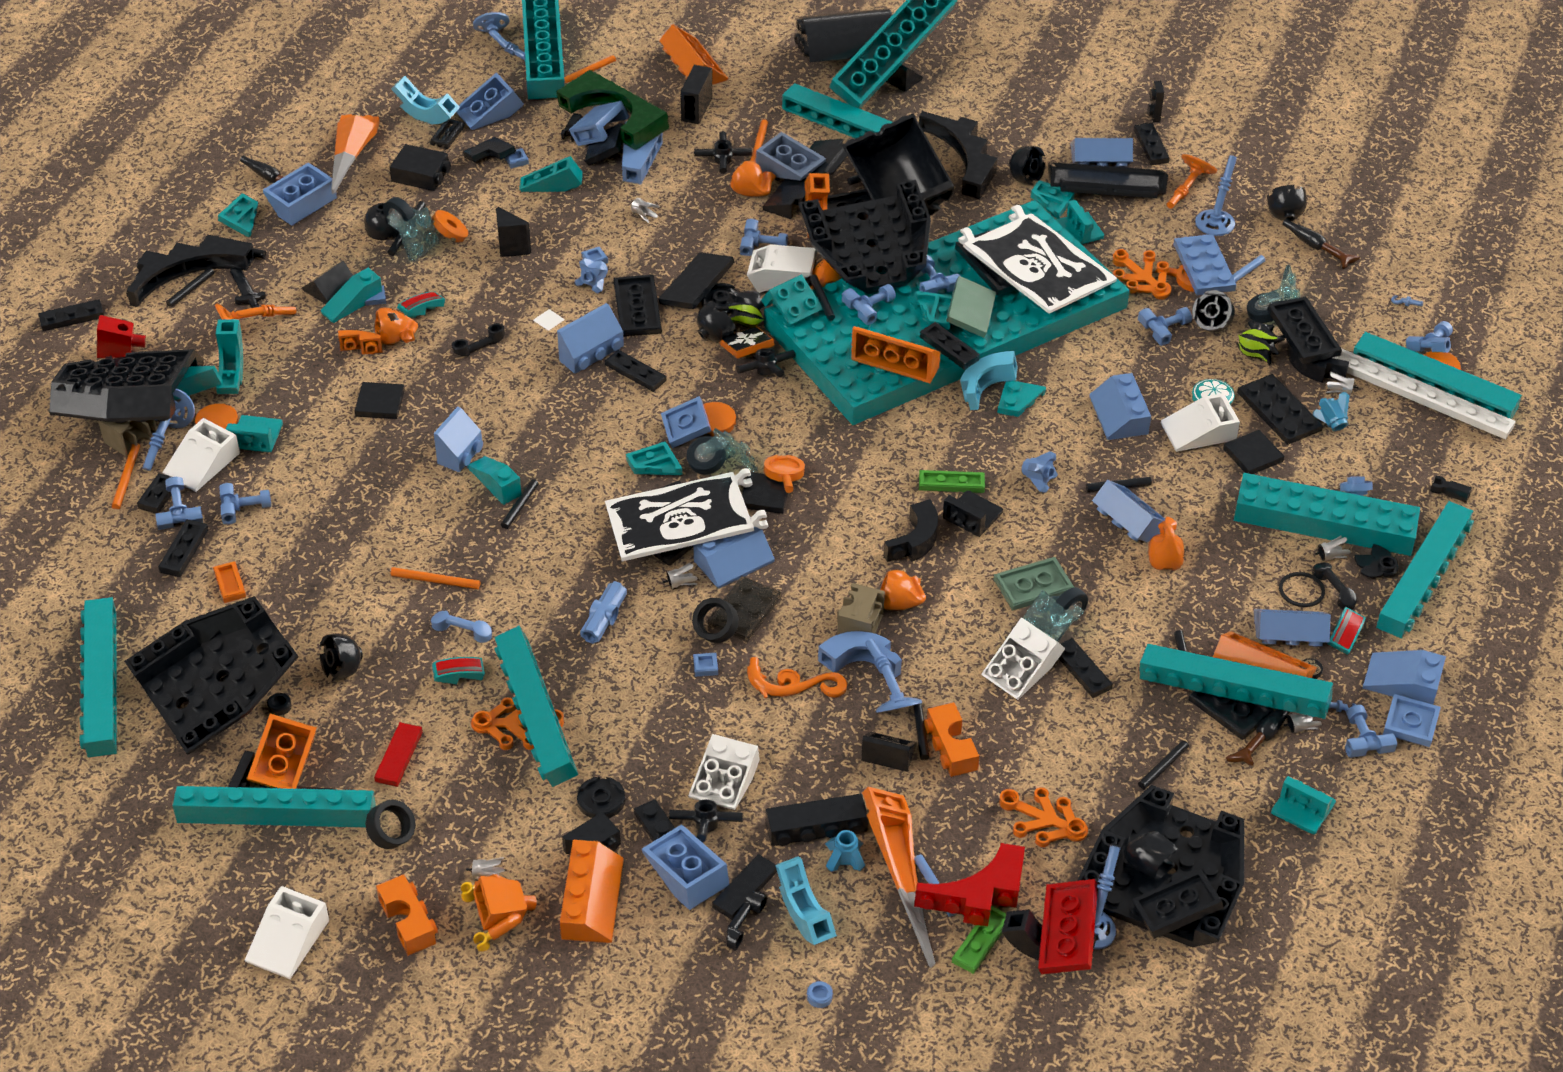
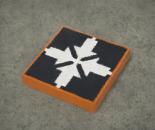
M757 326L734 333L720 341V345L738 359L756 353L759 349L775 346L774 339Z

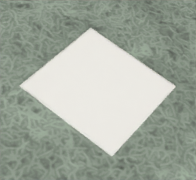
M549 309L533 321L549 331L565 319Z

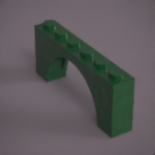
M591 70L556 91L559 107L571 114L589 106L622 101L626 111L631 114L629 120L620 127L622 142L634 150L639 149L669 129L667 112Z

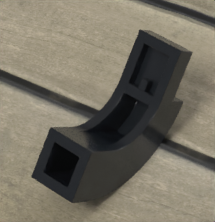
M1288 344L1287 354L1290 363L1299 373L1307 378L1323 383L1324 377L1336 380L1330 376V372L1346 378L1349 361L1329 358L1302 364Z
M931 499L910 505L909 520L915 528L911 533L884 541L883 556L887 562L900 560L906 556L913 562L925 556L932 549L937 538L938 513Z
M1030 909L1007 911L1002 928L1003 935L1017 950L1033 959L1039 960L1042 924L1035 918ZM1094 933L1093 951H1094V947H1095V943H1096V938H1097V936H1096L1095 933Z

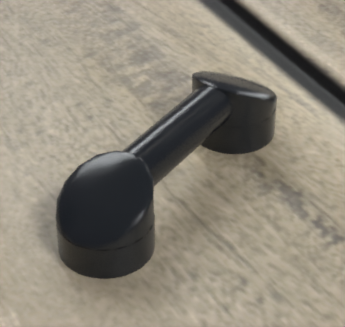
M500 323L490 325L488 327L489 336L469 345L467 340H455L452 343L453 352L460 356H469L470 353L487 345L499 343L505 336L504 325Z
M1321 562L1315 564L1312 575L1319 580L1328 579L1339 592L1337 601L1339 608L1344 610L1347 607L1353 610L1357 602L1355 592L1351 588L1344 586L1331 570L1332 565L1330 563Z
M757 891L751 893L744 900L741 908L727 926L726 944L728 948L734 951L738 949L744 937V932L738 929L751 910L759 914L762 912L767 903L768 895Z

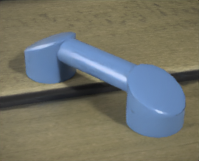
M440 611L431 619L432 628L437 631H444L450 625L473 631L474 639L477 642L485 643L492 638L491 627L484 621H469L451 616L447 611Z

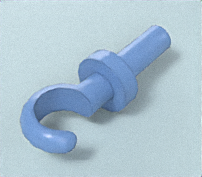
M1394 295L1391 299L1392 303L1396 305L1405 303V306L1408 307L1410 304L1423 306V301L1412 300L1410 296L1394 300L1398 297Z
M1337 700L1336 703L1331 702L1329 708H1335L1336 712H1341L1342 710L1347 712L1349 709L1348 705L1343 704L1341 700Z

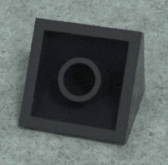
M901 65L886 83L906 92L920 82L923 77L908 67Z
M497 207L496 217L500 257L529 255L531 253L529 222Z
M343 260L303 286L302 290L322 303L327 304L353 274Z
M869 732L863 735L861 761L908 772L917 742Z

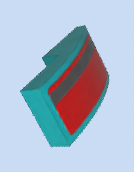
M435 291L421 293L398 304L397 309L410 318H416L417 315H425L426 308L435 309L436 307H443L445 298Z
M1345 607L1327 644L1348 655L1366 618Z
M479 657L447 658L435 661L432 664L435 682L457 684L459 678L483 680L485 675L483 660Z

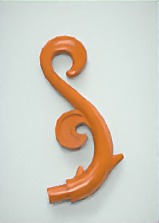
M757 657L750 658V665L747 667V675L751 685L764 698H767L768 695L782 697L798 694L825 680H832L837 683L835 687H828L824 682L820 684L821 691L828 697H840L847 690L846 679L836 672L821 674L800 682V676L796 671L783 669L777 675L779 685H774L765 680L767 677L761 673Z

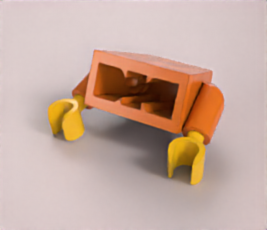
M497 874L480 876L474 885L470 882H464L460 888L462 891L461 897L464 902H471L475 899L483 930H488L486 934L478 932L473 937L475 944L483 941L477 945V949L480 952L488 950L490 946L489 940H496L522 922L526 911L535 910L537 905L535 895L523 894L520 882L506 879Z

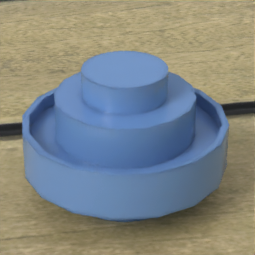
M1365 476L1347 477V482L1340 483V491H1345L1346 493L1363 496L1368 494V490H1373L1372 481H1365Z

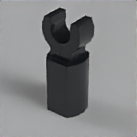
M572 114L565 129L561 131V140L570 136L571 142L575 141L569 129L583 117L581 114Z
M1436 476L1430 491L1437 494L1444 493L1445 496L1467 503L1472 487L1454 481L1448 482L1445 478Z

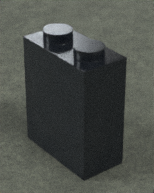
M694 65L680 91L681 121L700 124L713 98L712 68Z
M405 144L389 167L391 182L435 191L437 186L442 184L445 174L449 173L451 169L448 153Z

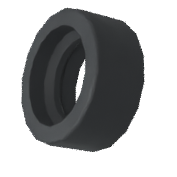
M711 597L703 600L693 612L692 624L698 636L711 643L727 641L738 628L739 618L736 609L730 603L720 598ZM720 607L727 613V623L719 633H709L704 628V617L710 609Z
M396 799L386 800L373 807L367 814L365 822L366 832L370 840L378 847L384 849H394L408 842L414 835L416 827L415 816L411 809L404 802ZM386 810L393 812L401 823V833L397 838L389 837L381 828L380 816Z

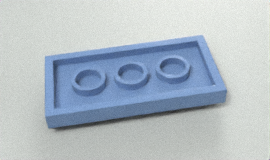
M1213 234L1174 238L1173 245L1196 295H1203L1204 292L1210 290L1221 292L1236 291V282Z

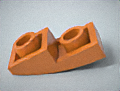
M358 330L338 331L341 351L361 349L362 355L383 353L381 335Z

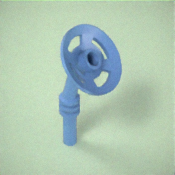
M500 12L485 13L473 21L475 30L489 33L504 48L505 52L525 60V52L512 42H507L498 33L499 30L509 24V17L506 14ZM503 20L505 23L501 25L499 21Z
M1229 155L1224 175L1220 178L1222 181L1219 182L1220 186H1218L1219 191L1214 209L1204 210L1196 217V226L1208 235H1226L1235 227L1234 218L1227 212L1222 211L1226 192L1229 191L1228 187L1231 186L1229 183L1232 182L1231 176L1237 159L1235 156ZM1230 220L1229 226L1225 227L1227 221ZM1209 224L1213 227H1218V229H1211L1206 226Z
M176 389L173 393L174 396L181 399L179 403L175 401L176 411L173 416L167 421H160L156 432L152 433L153 437H151L149 442L150 448L142 467L144 470L151 471L157 452L162 448L161 444L164 442V434L167 427L183 428L194 418L195 407L191 398L179 389ZM185 406L188 410V415L186 419L183 418L185 415ZM170 420H176L178 423H171Z
M872 638L868 639L865 644L874 658L876 668L883 674L891 692V695H889L890 700L880 705L876 709V713L922 703L921 699L904 697L891 671V663L885 655H882L875 641Z
M1110 845L1104 871L1100 873L1101 879L1098 880L1100 884L1097 885L1099 890L1097 893L1094 933L1097 935L1098 940H1096L1094 949L1106 948L1113 942L1116 935L1114 922L1103 912L1108 892L1112 891L1110 886H1113L1111 881L1115 879L1113 873L1120 851L1119 847ZM1101 923L1103 924V930L1099 928ZM1107 924H1109L1110 933L1108 936H1106L1105 934L1107 931Z

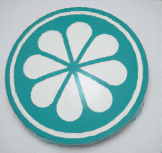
M1205 379L1199 381L1193 387L1192 400L1195 402L1205 396L1224 393L1231 404L1234 401L1235 393L1229 384L1221 380Z

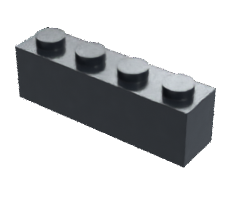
M862 793L765 809V824L771 846H786L795 842H811L814 839L826 837L833 838L843 830L852 831L854 834L868 831L867 810Z

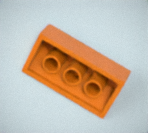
M672 24L659 40L663 45V51L671 56L670 60L679 66L678 70L683 75L688 77L693 66L699 65L712 68V85L729 79L698 39L676 25Z
M856 326L852 328L851 360L931 383L939 369V351Z
M1232 631L1221 635L1213 655L1214 658L1312 678L1317 667Z
M573 840L560 917L561 940L612 943L624 858L598 841Z

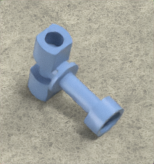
M747 219L744 237H742L740 244V254L752 256L754 246L758 247L759 243L787 246L788 234L779 233L778 237L760 235L758 221Z
M927 255L926 267L921 272L927 273L930 276V280L920 282L919 291L938 294V290L946 289L947 292L953 291L955 282L960 275L957 273L944 276L942 273H937L934 269L935 262Z
M890 284L880 287L879 293L871 297L867 295L860 297L852 288L842 293V302L850 309H856L858 317L866 325L874 323L877 319V312L873 309L872 305L882 300L889 302L896 298L895 290Z
M1187 307L1176 310V315L1171 317H1156L1149 308H1145L1139 312L1138 320L1145 329L1151 328L1153 331L1152 337L1160 346L1171 342L1172 334L1169 332L1168 326L1178 322L1181 325L1190 323L1192 315Z
M1442 321L1435 326L1434 333H1428L1425 337L1409 336L1406 339V347L1417 352H1422L1425 348L1432 349V352L1447 353L1451 349L1449 336L1452 334L1453 328L1450 323Z
M170 477L166 479V490L172 494L173 506L169 508V512L156 513L158 530L173 528L175 523L185 522L186 519L203 523L201 507L187 508L186 505L182 504L180 491L184 489L183 478Z
M224 483L219 486L223 524L235 523L236 511H240L241 506L262 504V508L271 507L269 490H261L260 495L239 498L238 494H234L233 484Z
M1355 705L1347 710L1346 715L1350 723L1356 724L1360 732L1358 738L1347 739L1345 750L1350 758L1366 756L1367 751L1376 750L1378 754L1395 752L1397 740L1393 733L1377 735L1375 731L1369 730L1365 722L1368 714L1364 706Z

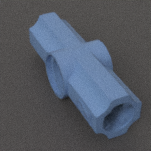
M616 581L609 583L600 599H596L592 603L589 618L580 631L581 637L586 642L592 644L599 642L608 625L612 626L617 619L618 608L627 595V589L621 583Z

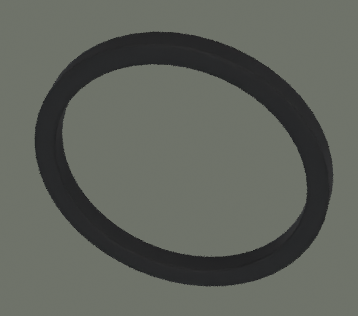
M1293 572L1281 579L1279 592L1284 600L1294 606L1312 607L1323 600L1325 587L1312 574ZM1294 576L1311 578L1320 586L1321 596L1311 603L1293 601L1284 593L1283 583L1288 578Z

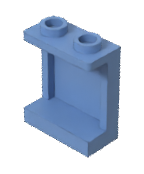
M622 101L595 106L573 125L569 131L577 146L601 142L608 138L603 127L607 123L627 120L629 114Z

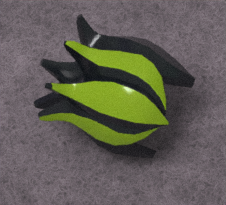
M732 288L730 289L729 295L733 301L727 303V306L722 307V310L727 314H731L729 317L733 322L754 327L764 321L760 309L765 306L761 301L762 298H760L759 292L755 290L736 292Z
M1249 320L1248 324L1251 329L1238 335L1239 343L1236 342V345L1245 356L1254 359H1264L1267 361L1268 366H1270L1272 361L1271 354H1280L1275 344L1284 341L1285 337L1284 335L1276 336L1272 332L1274 329L1273 324L1267 325Z

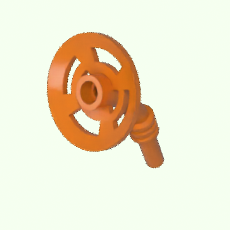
M1182 154L1181 158L1191 168V173L1183 185H1180L1174 191V195L1166 204L1167 207L1172 209L1179 200L1185 198L1197 176H1200L1201 173L1216 174L1217 169L1202 159Z
M215 304L222 319H239L240 321L241 318L258 315L274 317L275 315L296 314V307H275L273 304H262L260 307L238 310L236 312H229L222 305Z

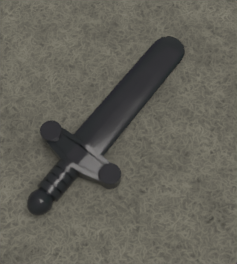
M231 268L230 273L242 296L235 297V304H249L251 308L260 307L258 301L265 299L266 293L264 291L254 293L242 270Z

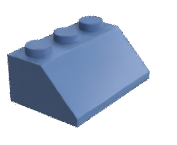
M1074 138L1070 142L1072 163L1087 165L1089 163H1097V165L1101 166L1116 164V167H1128V164L1133 162V138Z
M309 162L263 189L264 195L278 217L291 226L337 198L336 192L332 194V178Z
M607 303L557 330L559 361L574 374L586 369L589 365L602 360L605 356L624 346L623 330Z
M1133 373L1111 376L1089 394L1107 440L1149 434L1151 414Z
M1107 480L1092 501L1098 506L1096 509L1105 516H1111L1113 518L1112 523L1120 529L1125 528L1128 530L1127 535L1136 542L1139 540L1148 542L1153 536L1160 534L1158 525L1165 518L1127 487Z
M754 527L752 532L693 545L694 562L718 589L775 562L763 530Z
M1254 609L1256 638L1262 639L1263 644H1276V640H1285L1286 645H1299L1300 641H1309V646H1323V642L1330 641L1331 614L1316 611Z

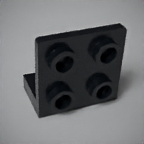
M969 490L959 499L951 495L944 499L943 519L978 537L1003 513L1002 507Z

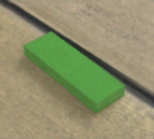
M919 470V490L966 492L969 490L973 493H985V473Z
M991 906L988 927L975 925L952 957V963L974 974L1002 935L1006 913Z

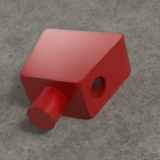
M99 315L97 325V358H105L107 356H112L113 358L125 357L126 353L132 352L133 347L145 348L146 335L134 334V324L132 322Z

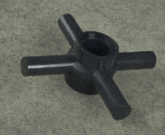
M722 131L719 133V140L714 144V149H694V157L714 156L715 162L719 164L720 173L725 174L727 172V164L732 161V156H752V148H732L731 142L727 140V133Z
M762 348L757 350L756 353L750 354L755 358V361L738 365L736 370L740 374L757 369V373L760 375L775 374L781 378L784 375V371L776 364L795 358V351L789 350L775 355L773 349Z
M704 799L695 804V810H669V819L694 820L698 830L697 838L701 842H705L707 833L717 829L718 821L743 822V812H721L717 810V804L713 800Z

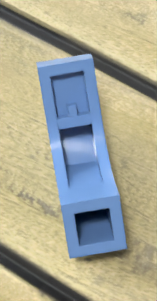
M851 631L841 633L826 640L818 649V661L832 672H838L845 665L855 661H867L874 664V658L865 644L871 638L875 641L882 655H885L891 663V671L895 678L901 674L902 659L898 654L890 651L891 641L870 632Z

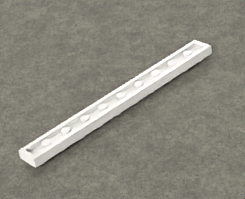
M1342 349L1341 356L1333 357L1349 361L1348 374L1505 440L1514 428L1516 421L1347 350Z

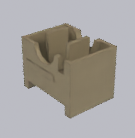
M147 420L145 422L126 421L124 423L98 421L104 443L126 457L132 444L136 446L138 445L137 440L151 439V433L157 430L155 420Z
M852 583L851 590L848 591V595H851V598L844 596L843 605L837 611V635L851 631H864L875 634L884 614L885 591Z

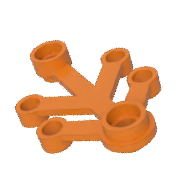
M1118 249L1114 252L1113 264L1118 267L1126 266L1134 273L1125 274V271L1122 269L1113 271V275L1121 282L1127 281L1126 287L1130 290L1129 293H1152L1155 298L1160 300L1168 298L1171 293V286L1166 282V274L1169 272L1168 262L1160 261L1157 263L1158 281L1152 277L1153 263L1156 256L1154 251L1147 250L1144 252V270L1129 259V254L1126 250ZM1138 282H1146L1148 285H1138Z
M512 698L502 699L501 703L490 712L479 711L474 714L471 720L472 729L477 733H488L499 742V747L502 750H510L513 747V738L511 735L502 733L497 727H505L523 741L525 749H534L533 745L527 743L526 731L521 728L523 725L518 716L522 712L521 710H515ZM554 709L562 728L564 725V715L560 710ZM503 713H511L505 718H498Z
M1039 787L1034 792V800L1040 803L1043 811L1019 801V794L1013 789H1005L1000 793L999 804L1004 810L1012 811L1015 809L1036 819L1027 822H1016L1013 826V834L1016 837L1023 838L1029 831L1051 826L1058 828V830L1051 832L1040 831L1036 834V845L1044 848L1051 841L1068 838L1071 841L1077 842L1084 840L1088 835L1086 823L1082 819L1075 817L1071 808V801L1067 797H1060L1056 802L1057 811L1063 813L1065 820L1057 817L1049 799V791L1046 788ZM1038 794H1044L1045 796L1040 797ZM1017 828H1023L1024 831H1018Z

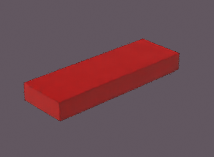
M399 722L374 776L375 782L395 787L399 786L423 733L422 727Z

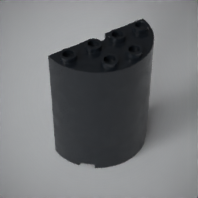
M887 8L800 16L799 19H796L797 33L794 34L795 45H798V49L801 50V53L804 54V57L809 62L851 59L892 16L891 10Z
M914 114L903 116L895 122L884 124L877 133L868 131L863 136L850 139L842 144L871 200L896 196V183L916 179L928 213L932 216L941 209L939 207L940 204L944 201H949L954 192V184Z

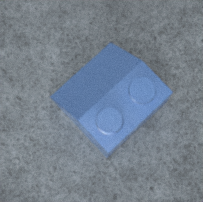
M458 406L434 432L437 464L457 472L468 466L472 457L479 453L483 447L481 430L463 409Z

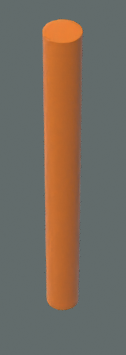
M612 55L565 76V84L589 70L595 71L615 62V56Z
M767 120L761 121L750 159V161L755 163L756 150L762 147L766 134Z
M139 443L136 446L134 444L131 445L111 506L112 509L121 508L140 449Z
M395 567L391 568V576L478 590L481 584L479 580Z

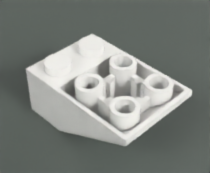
M771 244L753 250L747 277L759 293L768 291L801 274L806 279L812 275L817 250L808 247Z
M1221 393L1200 398L1161 420V424L1175 451L1178 452L1237 439L1240 421L1225 394Z
M203 418L187 432L162 473L171 477L183 478L184 486L197 492L240 454L237 436Z
M1021 617L981 675L1018 700L1053 667L1065 648Z
M712 734L688 797L699 801L704 799L713 800L718 806L735 810L750 785L760 760L758 746Z
M281 886L267 906L245 962L291 979L329 922L326 903Z

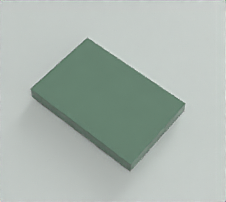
M958 276L946 321L984 338L987 334L996 292Z
M1056 557L994 574L993 578L1012 611L1060 597L1068 589L1074 588Z

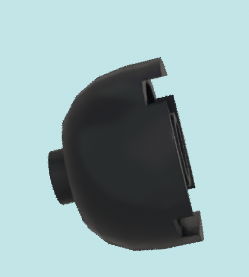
M1028 145L1014 151L1009 160L1011 175L1016 181L1027 185H1034L1032 182L1035 179L1039 181L1042 178L1045 170V162H1042V156H1045L1040 147Z
M1295 185L1280 186L1272 190L1273 194L1269 195L1268 193L1267 204L1269 211L1277 219L1294 221L1304 213L1307 207L1306 190L1301 186L1300 189H1295Z
M385 203L373 205L368 209L364 217L365 231L369 237L375 240L383 241L387 240V237L392 236L396 238L399 234V231L394 229L385 218L383 212Z
M1210 290L1204 292L1200 298L1195 300L1192 316L1197 325L1203 330L1221 332L1233 322L1235 307L1232 300L1221 291Z
M708 301L699 310L697 315L699 330L697 332L704 340L708 338L713 342H720L737 331L734 330L736 326L724 310L721 312L717 310L716 307L719 305L713 301Z
M333 633L323 636L320 647L324 646V653L319 655L322 670L327 678L329 674L333 677L332 681L352 676L357 671L362 660V649L351 636L346 634ZM337 666H341L342 669L336 670Z

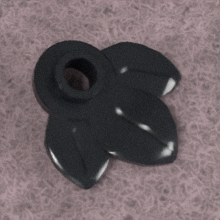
M1376 544L1372 546L1371 555H1355L1354 557L1357 565L1362 568L1361 574L1367 577L1394 576L1399 569L1397 560L1391 556V553Z

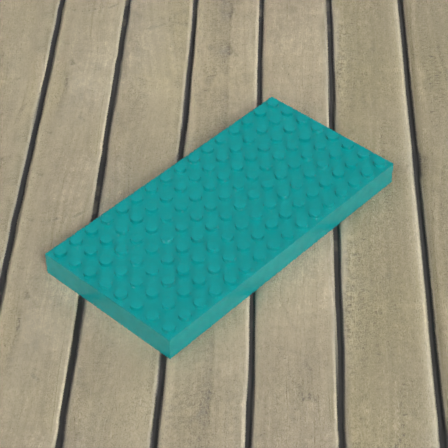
M1033 200L1021 205L1025 215L1032 213L1110 272L1038 202ZM1008 210L973 224L968 228L972 231L973 236L989 230H995L1013 222L1009 219V215L1015 212ZM960 230L929 242L927 255L935 262L934 269L937 273H942L944 276L958 273L961 277L992 290L956 251L955 243L958 242V238L964 236ZM920 272L907 286L894 288L896 293L894 300L889 302L882 300L872 305L873 309L877 312V319L870 325H866L858 317L856 309H850L842 302V293L850 288L860 297L863 295L871 297L879 292L867 294L846 283L842 278L823 287L835 315V319L832 321L827 320L822 309L820 312L789 326L776 305L764 309L765 329L785 351H795L796 357L792 359L852 425L961 379L965 370L942 353H940L939 369L931 383L851 360L852 328L854 326L936 350L920 338V331L928 327V324L916 297L917 291L920 288V282L930 280V276L927 273ZM1117 278L1116 282L1049 314L1017 289L1001 296H995L987 334L984 338L951 324L950 330L947 331L979 353V359L1006 351H1014L1016 356L1126 309L1130 290ZM812 289L813 293L815 294L816 298L818 299L815 290ZM946 289L938 290V294L952 296L953 291L947 292Z

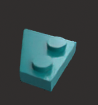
M1039 180L1031 190L1030 197L1051 215L1059 219L1067 209L1068 201L1074 199L1075 193L1061 192L1060 187L1050 186L1049 183Z
M666 441L626 454V461L634 474L682 475V467Z

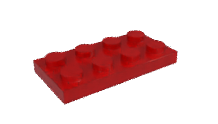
M1095 879L1046 884L1038 966L1041 974L1091 969L1098 884Z

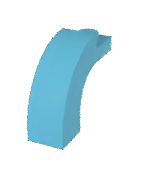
M406 76L402 77L391 88L403 102L400 107L413 118L426 123H443L450 119L460 108L448 93L439 99H431L424 96Z
M1014 351L999 352L985 356L965 370L960 382L964 400L969 403L970 410L979 409L981 394L988 386L997 382L1016 380L1018 366Z
M797 856L775 865L781 883L779 889L782 898L801 935L813 945L836 937L830 912L824 910L813 895L802 858Z

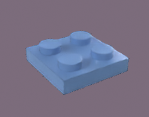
M700 396L661 413L672 448L712 431Z
M1394 694L1383 734L1393 733L1398 739L1430 747L1441 707Z

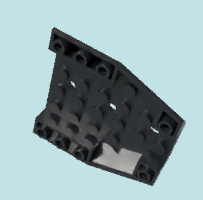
M916 179L896 183V196L826 210L821 209L818 199L798 203L812 246L846 283L869 294L879 292L880 287L886 284H890L893 288L907 286L926 267L931 218Z
M194 349L130 352L126 353L125 357L113 359L112 356H107L105 359L97 362L90 359L64 364L51 382L50 415L96 421H115V423H124L126 421L145 422L147 420L167 421L171 419L176 411L173 393L189 367L203 366L204 360Z
M253 596L182 622L124 662L168 724L186 754L189 755L248 715L299 656L274 625L256 597ZM269 648L265 654H259L262 649ZM229 675L225 681H219L222 676ZM189 702L185 708L179 709L182 703Z
M1151 785L1102 829L1077 881L1095 879L1097 884H1100L1098 880L1101 879L1100 873L1104 871L1110 845L1119 847L1120 851L1113 873L1115 879L1111 881L1113 882V886H1110L1112 891L1108 892L1103 912L1148 930L1135 909L1132 899L1201 869L1221 899L1224 908L1162 936L1190 947L1217 943L1222 937L1244 886V819L1222 810L1217 821L1173 806V792ZM1152 830L1158 831L1178 848L1176 853L1167 858V860L1174 863L1175 866L1173 868L1176 872L1173 874L1167 873L1158 880L1144 875L1131 867L1125 859L1123 850L1130 841ZM1189 831L1193 836L1184 837L1180 832Z

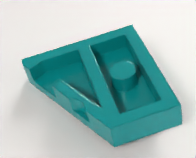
M242 193L218 214V221L250 237L258 210V201Z
M917 291L916 299L928 326L936 322L944 329L950 330L951 323L947 322L946 319L952 296Z
M1006 381L997 413L1019 417L1026 408L1031 407L1035 403V399L1040 395H1045L1046 387L1018 381Z

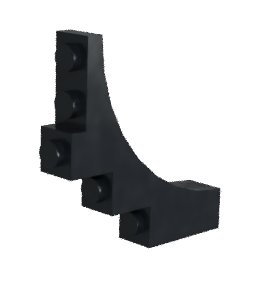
M922 111L919 115V124L922 130L950 145L959 154L965 165L966 173L962 181V194L980 199L996 174L998 158L986 155L988 139L977 137L978 121L961 116L957 121Z
M208 234L199 247L176 243L168 255L145 251L143 256L137 261L139 272L126 291L130 306L138 307L149 294L173 279L203 271L209 267L212 269L237 268L247 271L255 259L253 244Z

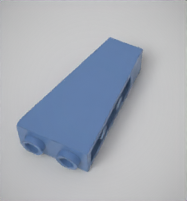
M663 133L637 150L623 144V181L642 184L663 143Z

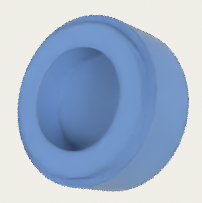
M818 981L808 987L807 1000L812 1006L823 1008L832 1002L833 990L829 984Z

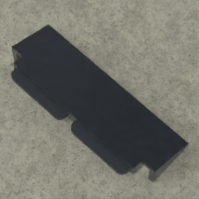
M843 139L818 140L811 145V150L826 158V162L811 173L833 175L847 158V154L842 147ZM808 176L802 180L784 179L763 205V210L792 219L793 204L799 206L798 203L806 201L805 180Z
M1048 162L1050 186L1060 187L1061 192L1157 198L1158 194H1166L1168 174L1164 170Z

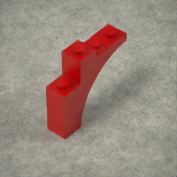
M1000 843L997 854L985 868L962 880L940 884L917 882L914 907L964 915L963 923L988 927L991 904L1017 908L1025 847Z

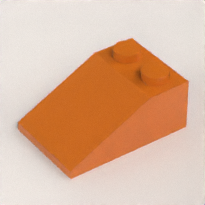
M270 714L247 780L271 788L296 789L307 762L317 728Z

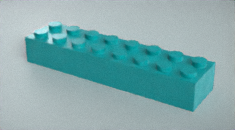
M522 0L528 99L557 98L556 91L565 86L559 0Z
M906 0L831 80L829 88L847 104L861 109L954 9L957 0Z
M1243 473L1233 521L1327 540H1334L1342 536L1341 538H1347L1345 543L1368 548H1372L1373 544L1387 549L1389 552L1411 556L1417 534L1420 507Z

